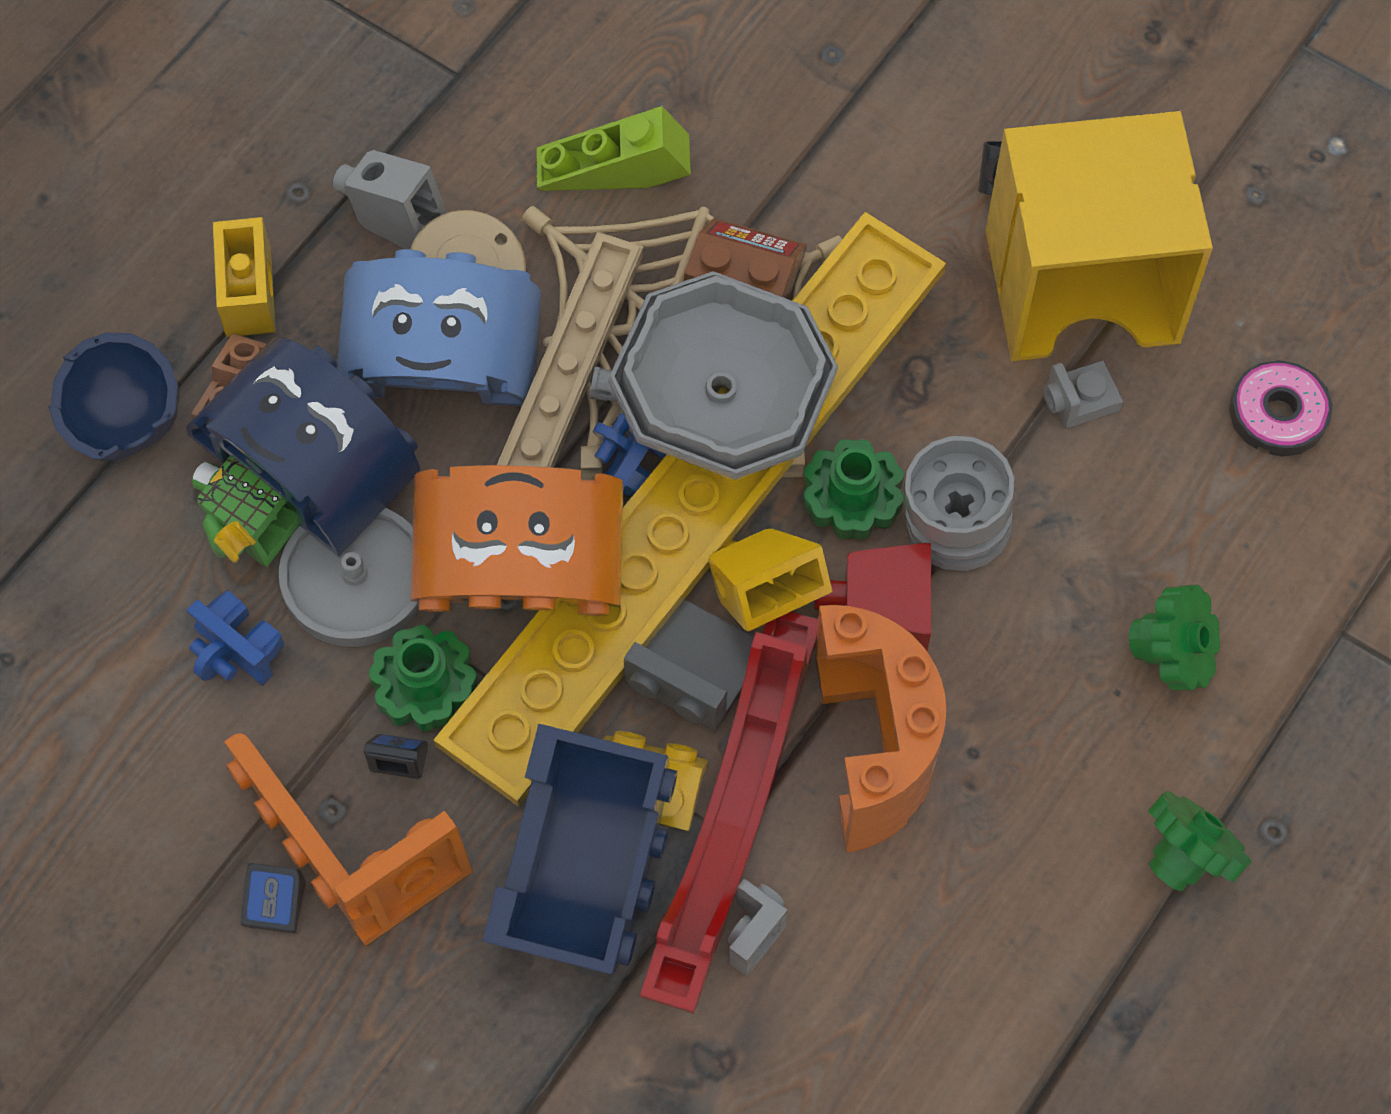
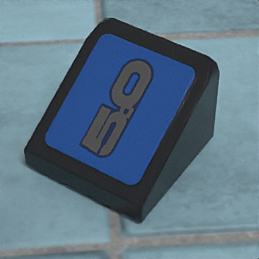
M377 734L365 743L364 754L371 772L418 779V777L422 778L428 751V743L426 741Z
M248 863L245 876L241 926L296 933L306 885L302 871L294 868Z

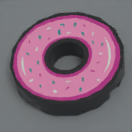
M1277 360L1259 363L1242 375L1234 387L1229 412L1234 429L1247 444L1256 449L1260 446L1265 450H1270L1272 455L1283 457L1302 454L1317 445L1330 424L1333 404L1328 388L1315 373L1300 364ZM1274 400L1284 401L1290 405L1293 414L1289 417L1277 416L1270 411L1268 403Z

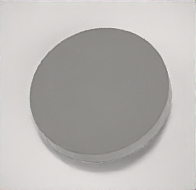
M385 508L340 557L299 526L288 540L279 564L280 590L285 605L295 622L314 638L332 645L344 647L372 645L394 636L397 631L404 629L419 613V602H410L413 526L402 516Z

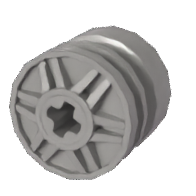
M950 436L933 441L915 455L906 471V531L911 544L931 543V564L944 570L969 571L987 565L1003 552L1011 537L1014 475L1008 460L993 445L975 437Z

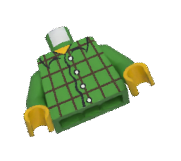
M231 455L221 467L210 462H204L194 472L192 478L193 487L201 492L198 496L197 504L205 514L202 527L213 553L219 558H229L233 563H236L239 560V555L244 551L261 565L268 567L300 525L295 507Z

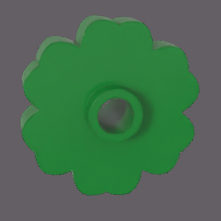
M842 439L837 442L834 452L818 450L814 454L812 462L806 466L803 482L807 489L803 496V506L810 514L816 526L827 527L832 525L833 531L838 538L850 539L853 537L860 540L867 539L872 533L873 526L882 529L892 526L895 516L901 512L904 495L900 489L903 485L904 472L896 464L893 454L886 451L874 453V448L868 440L853 441Z
M1180 585L1178 587L1164 588L1161 596L1155 602V613H1147L1142 618L1135 619L1130 626L1129 647L1135 659L1144 660L1149 665H1160V679L1163 683L1168 684L1172 691H1192L1195 688H1206L1216 672L1214 655L1220 650L1219 621L1216 615L1211 614V598L1208 593L1203 591L1200 585Z
M425 625L415 626L411 630H399L393 636V647H381L376 650L373 658L374 663L369 669L371 685L377 690L375 693L376 706L396 726H403L413 720L416 728L422 732L431 731L436 727H444L453 717V709H459L477 687L476 672L469 666L471 663L470 650L451 631H442L434 636L429 627Z
M1166 791L1159 796L1148 810L1155 819V827L1164 835L1153 848L1155 856L1149 862V866L1157 877L1173 889L1183 891L1188 884H1197L1206 872L1215 877L1222 875L1227 880L1234 882L1251 864V859L1244 853V845L1215 815L1195 804L1190 799L1184 796L1179 798L1172 792Z

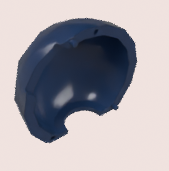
M106 332L82 341L63 357L64 362L53 381L51 406L48 407L55 430L72 449L96 460H118L149 447L161 439L172 427L177 418L180 393L171 363L155 344L132 333Z

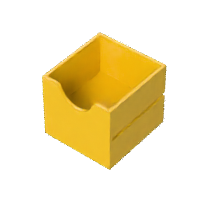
M1181 111L1004 129L986 224V235L1011 362L1049 357L1053 352L1055 341L1060 333L1073 323L1086 319H1102L1118 324L1127 330L1137 344L1142 347L1181 344L1213 249L1198 184H1193L1196 174Z

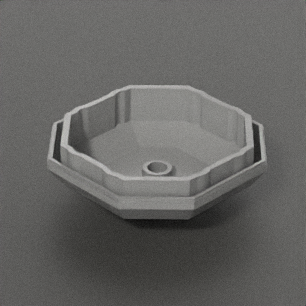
M712 271L646 295L611 371L608 382L637 443L736 480L802 456L838 370V365L807 306ZM723 386L730 391L726 394H718L712 387Z

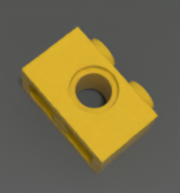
M263 218L213 222L216 303L226 337H230L232 333L244 336L276 332L271 247Z

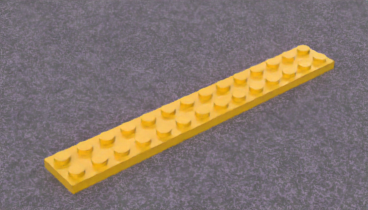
M867 212L863 213L792 300L808 307L838 365V370L806 446L945 273L946 263ZM722 386L717 393L726 394L730 390ZM667 454L623 507L620 607H610V612L607 616L578 615V606H568L567 601H555V610H539L435 737V747L519 807L529 795L532 781L525 778V773L538 723L575 733L582 729L625 675L624 657L633 643L637 642L644 647L650 643L710 568L709 556L725 548L796 458L733 480Z

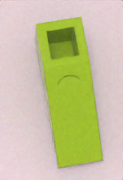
M663 106L537 147V188L540 191L650 188L691 175L689 134Z

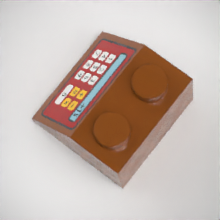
M713 218L699 232L684 272V281L714 271L789 300L807 244Z

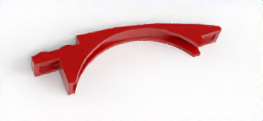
M789 612L766 623L762 634L755 633L736 714L716 784L684 876L666 915L661 921L656 936L657 944L640 993L641 998L692 1014L695 1012L737 894V887L741 882L791 730V721L815 649L818 619Z

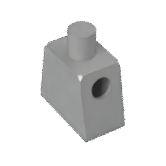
M372 150L365 154L356 168L343 164L334 175V190L348 196L358 222L367 230L404 249L411 248L415 237L428 222L442 214L448 213L431 167Z

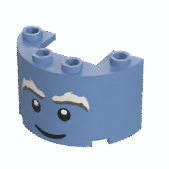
M402 249L395 252V258L353 262L352 267L346 271L344 277L336 362L337 369L349 379L355 375L364 380L375 392L376 398H384L385 387L478 392L483 404L522 406L535 377L542 292L535 283L530 281L531 275L520 270H503L476 263V257L468 253L452 252L446 254V259L426 258V254L421 251Z

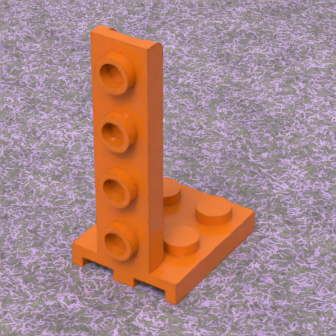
M237 733L224 741L233 758L231 762L226 764L233 779L243 792L250 787L254 789L260 799L253 804L264 822L271 830L278 825L281 826L288 836L281 843L299 869L307 864L317 876L310 883L328 909L335 904L339 906L364 946L373 942L473 872L458 828L448 814L443 811L433 819H424L415 824L408 831L404 839L388 850H379L368 856L361 864L360 869L349 876L245 734Z

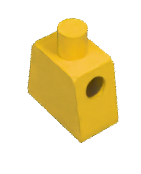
M773 528L764 529L738 542L731 540L725 548L712 553L708 559L721 604L747 632L833 592L822 546Z

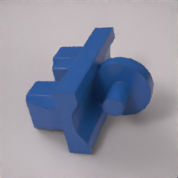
M620 413L612 428L598 422L592 431L595 436L603 441L594 457L607 464L615 450H618L604 474L623 480V495L632 497L651 474L638 466L646 452L649 451L660 459H663L667 454L637 443L632 431L625 437L630 426L624 414Z
M226 590L208 606H205L197 599L187 609V613L196 620L194 625L195 631L210 643L208 645L202 639L197 638L189 647V650L198 656L193 671L199 678L207 681L219 674L227 681L232 680L236 676L238 669L229 663V660L234 662L261 686L273 676L269 663L284 646L282 635L268 622L263 620L245 637L239 634L235 629L250 614L242 601L230 591Z

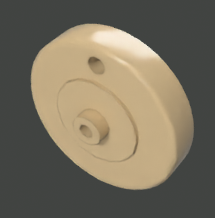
M457 210L434 218L419 231L410 250L425 253L426 258L446 259V254L468 253L476 257V263L503 270L526 272L524 252L515 234L497 218L479 211Z

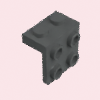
M684 600L646 647L637 642L633 643L624 657L625 683L629 684L638 694L649 699H656L674 709L687 721L701 724L716 732L741 693L754 636Z

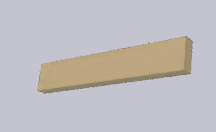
M600 232L596 233L497 465L554 468L591 381L594 369L599 362L642 260L643 246Z

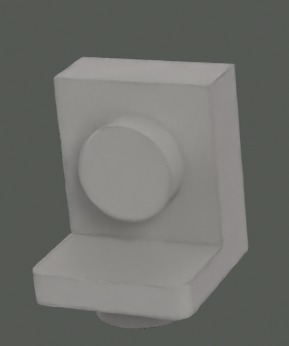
M1104 361L1066 372L1062 362L1051 366L1047 384L1043 387L1044 398L1049 410L1053 414H1059L1065 429L1119 412L1123 404V400Z
M743 879L737 887V903L754 915L752 919L745 915L732 930L728 942L732 944L729 947L730 965L748 977L786 929L787 909L783 907L785 902L782 897L772 888L762 883H759L756 887L746 879Z

